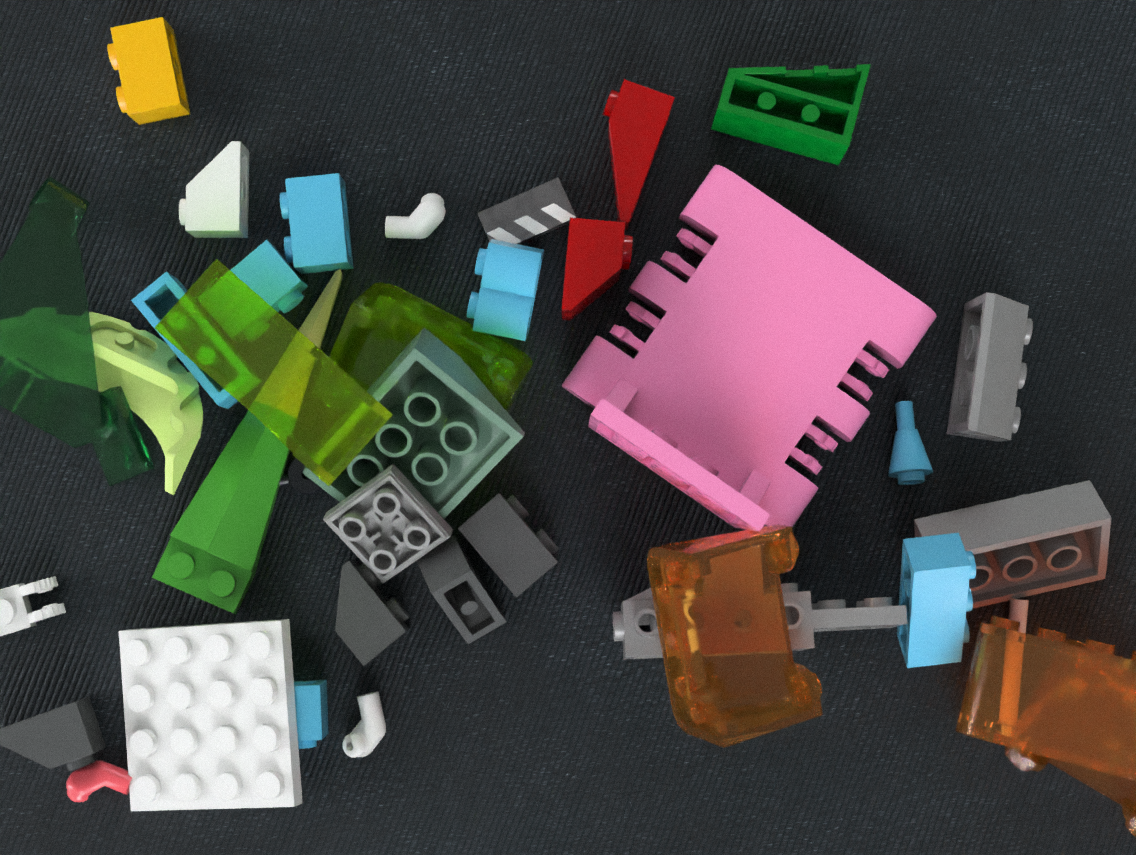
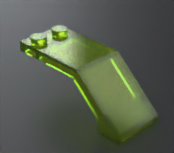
M218 259L209 266L154 327L253 413L294 453V457L328 486L334 482L393 415Z

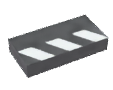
M558 177L477 213L489 241L494 239L519 245L568 224L570 217L576 218Z

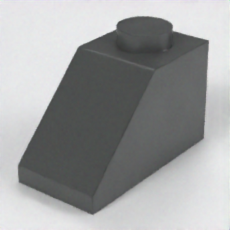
M455 536L445 540L417 560L431 594L467 644L506 623L502 612L473 562Z
M90 697L0 728L1 746L49 769L66 764L68 772L95 762L93 754L106 747Z

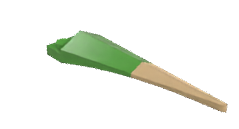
M341 268L335 271L170 534L171 538L152 578L233 614H237L257 570L280 481L343 278Z

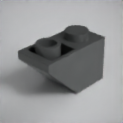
M353 559L342 566L335 631L361 664L365 666L410 629L409 625L405 622L410 616L394 596L389 600L377 587L381 581L364 563L359 565Z

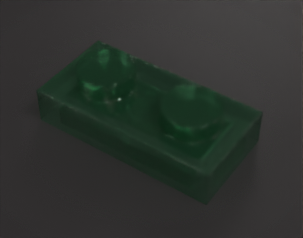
M121 386L109 388L76 403L109 486L122 483L155 469Z

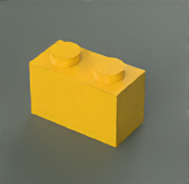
M163 17L111 27L113 43L107 45V50L113 69L115 71L119 70L122 86L116 87V96L122 113H127L139 125L189 115L190 109L175 34L168 22Z

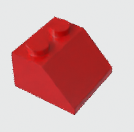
M570 217L562 299V320L571 321L619 281L621 269L629 270L633 236L624 235L625 222Z

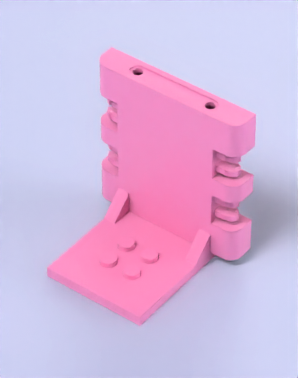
M716 164L679 216L680 220L714 242L713 245H710L699 236L683 228L676 235L685 247L692 249L703 257L697 269L685 262L676 253L665 251L660 259L669 268L687 279L688 281L685 283L658 264L647 261L629 287L628 292L663 315V318L659 319L640 305L631 301L625 310L633 319L640 323L642 322L653 330L647 341L644 343L627 328L616 324L609 333L638 353L633 359L607 340L596 335L563 382L562 387L594 409L590 414L589 428L722 520L739 529L760 531L764 526L781 539H785L819 489L806 477L785 464L786 459L790 458L809 472L817 475L822 469L818 460L809 454H805L795 446L803 435L813 440L820 448L831 452L835 450L838 443L813 425L812 421H817L844 441L851 442L870 415L868 409L837 388L839 384L866 401L872 396L873 392L869 389L868 385L847 373L852 363L855 361L870 374L882 378L889 371L881 361L863 350V347H867L897 369L901 368L937 315L921 300L729 169Z

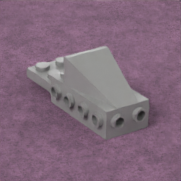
M760 537L749 538L622 601L621 611L613 612L612 614L614 641H622L623 660L803 651L815 648L814 632L893 628L908 624L906 605L892 606V597L866 598L864 601H857L856 608H846V602L843 599L823 600L811 604V591L798 592L797 583L772 584L770 587L765 588V593H763ZM741 620V627L737 626L734 621ZM687 623H696V630L689 628ZM650 625L651 632H644L639 626Z

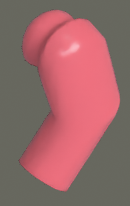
M97 760L71 773L66 781L67 796L74 802H84L88 800L89 795L104 786L127 795L132 777L128 775V770L103 760Z

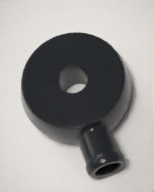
M312 453L301 454L291 462L288 472L282 475L279 488L291 485L295 491L303 495H314L323 490L311 479H307L302 473Z

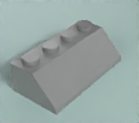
M1090 480L914 519L915 537L959 533L965 551L973 552L976 563V577L969 580L973 608L1009 601L1011 598L1018 599L1106 579L1111 516Z

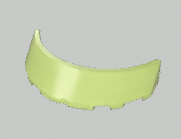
M32 308L23 316L0 319V378L35 377L71 382L101 392L128 407L148 425L159 441L165 456V491L174 495L200 439L203 426V408L197 380L177 360V355L164 341L146 330H139L132 327L126 321L89 311L78 317L56 315V308Z

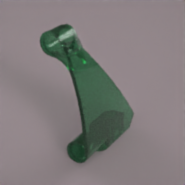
M49 176L28 206V216L0 262V406L68 445L77 448L103 438L92 333L76 231L90 202Z

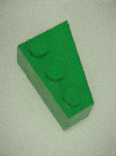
M860 64L850 69H829L828 65L814 66L812 70H786V66L729 68L711 130L839 166L850 146L871 64Z

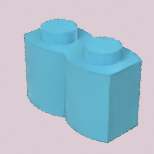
M494 239L490 240L487 249L479 248L475 274L482 276L479 293L471 292L467 309V318L474 319L472 331L526 341L544 249Z

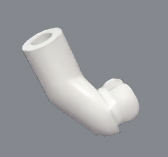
M428 193L421 198V203L410 216H386V238L424 239L428 237L444 219L446 210L443 198L438 194Z
M379 691L357 696L361 720L352 732L344 737L342 742L345 754L351 758H363L372 753L386 733V723Z

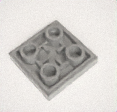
M394 464L328 510L323 518L326 524L382 583H385L450 538L453 531L451 526Z

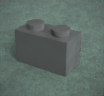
M498 493L464 522L458 530L517 598L558 563V559L553 554L559 548L542 528L535 534L524 519L530 514L513 494L506 499L501 493Z

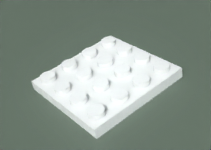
M289 619L139 628L119 631L128 775L132 777L129 785L131 811L295 807L303 803Z

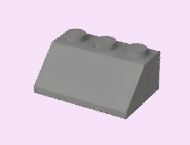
M988 292L964 304L947 434L1002 442L1011 440L1012 433L1018 431L1021 410L1020 407H1016L1017 391L1023 388L1027 375V365L1022 362L1023 347L1029 344L1033 330V321L1027 318L1028 305Z

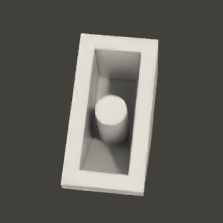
M231 141L186 185V199H180L179 220L181 225H185V231L195 238H248L249 150L241 141Z

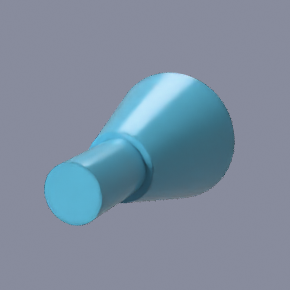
M896 402L897 431L894 436L888 476L897 478L899 485L924 483L925 475L933 473V469L919 432L915 429L913 402Z

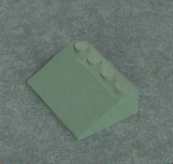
M424 327L314 449L302 473L341 502L394 464L441 517L445 519L524 437L525 432L463 359Z

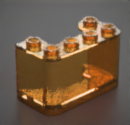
M991 616L990 624L980 622L955 731L970 737L1136 781V650L1132 651L1130 659L1114 655V645L1086 639L1085 647L1065 643L1067 634L1041 627L1038 628L1037 636L1019 631L1021 622Z

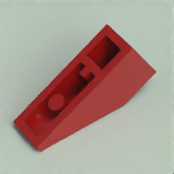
M626 79L622 83L620 92L611 90L603 115L610 117L608 137L618 222H625V230H628L671 113L675 97Z

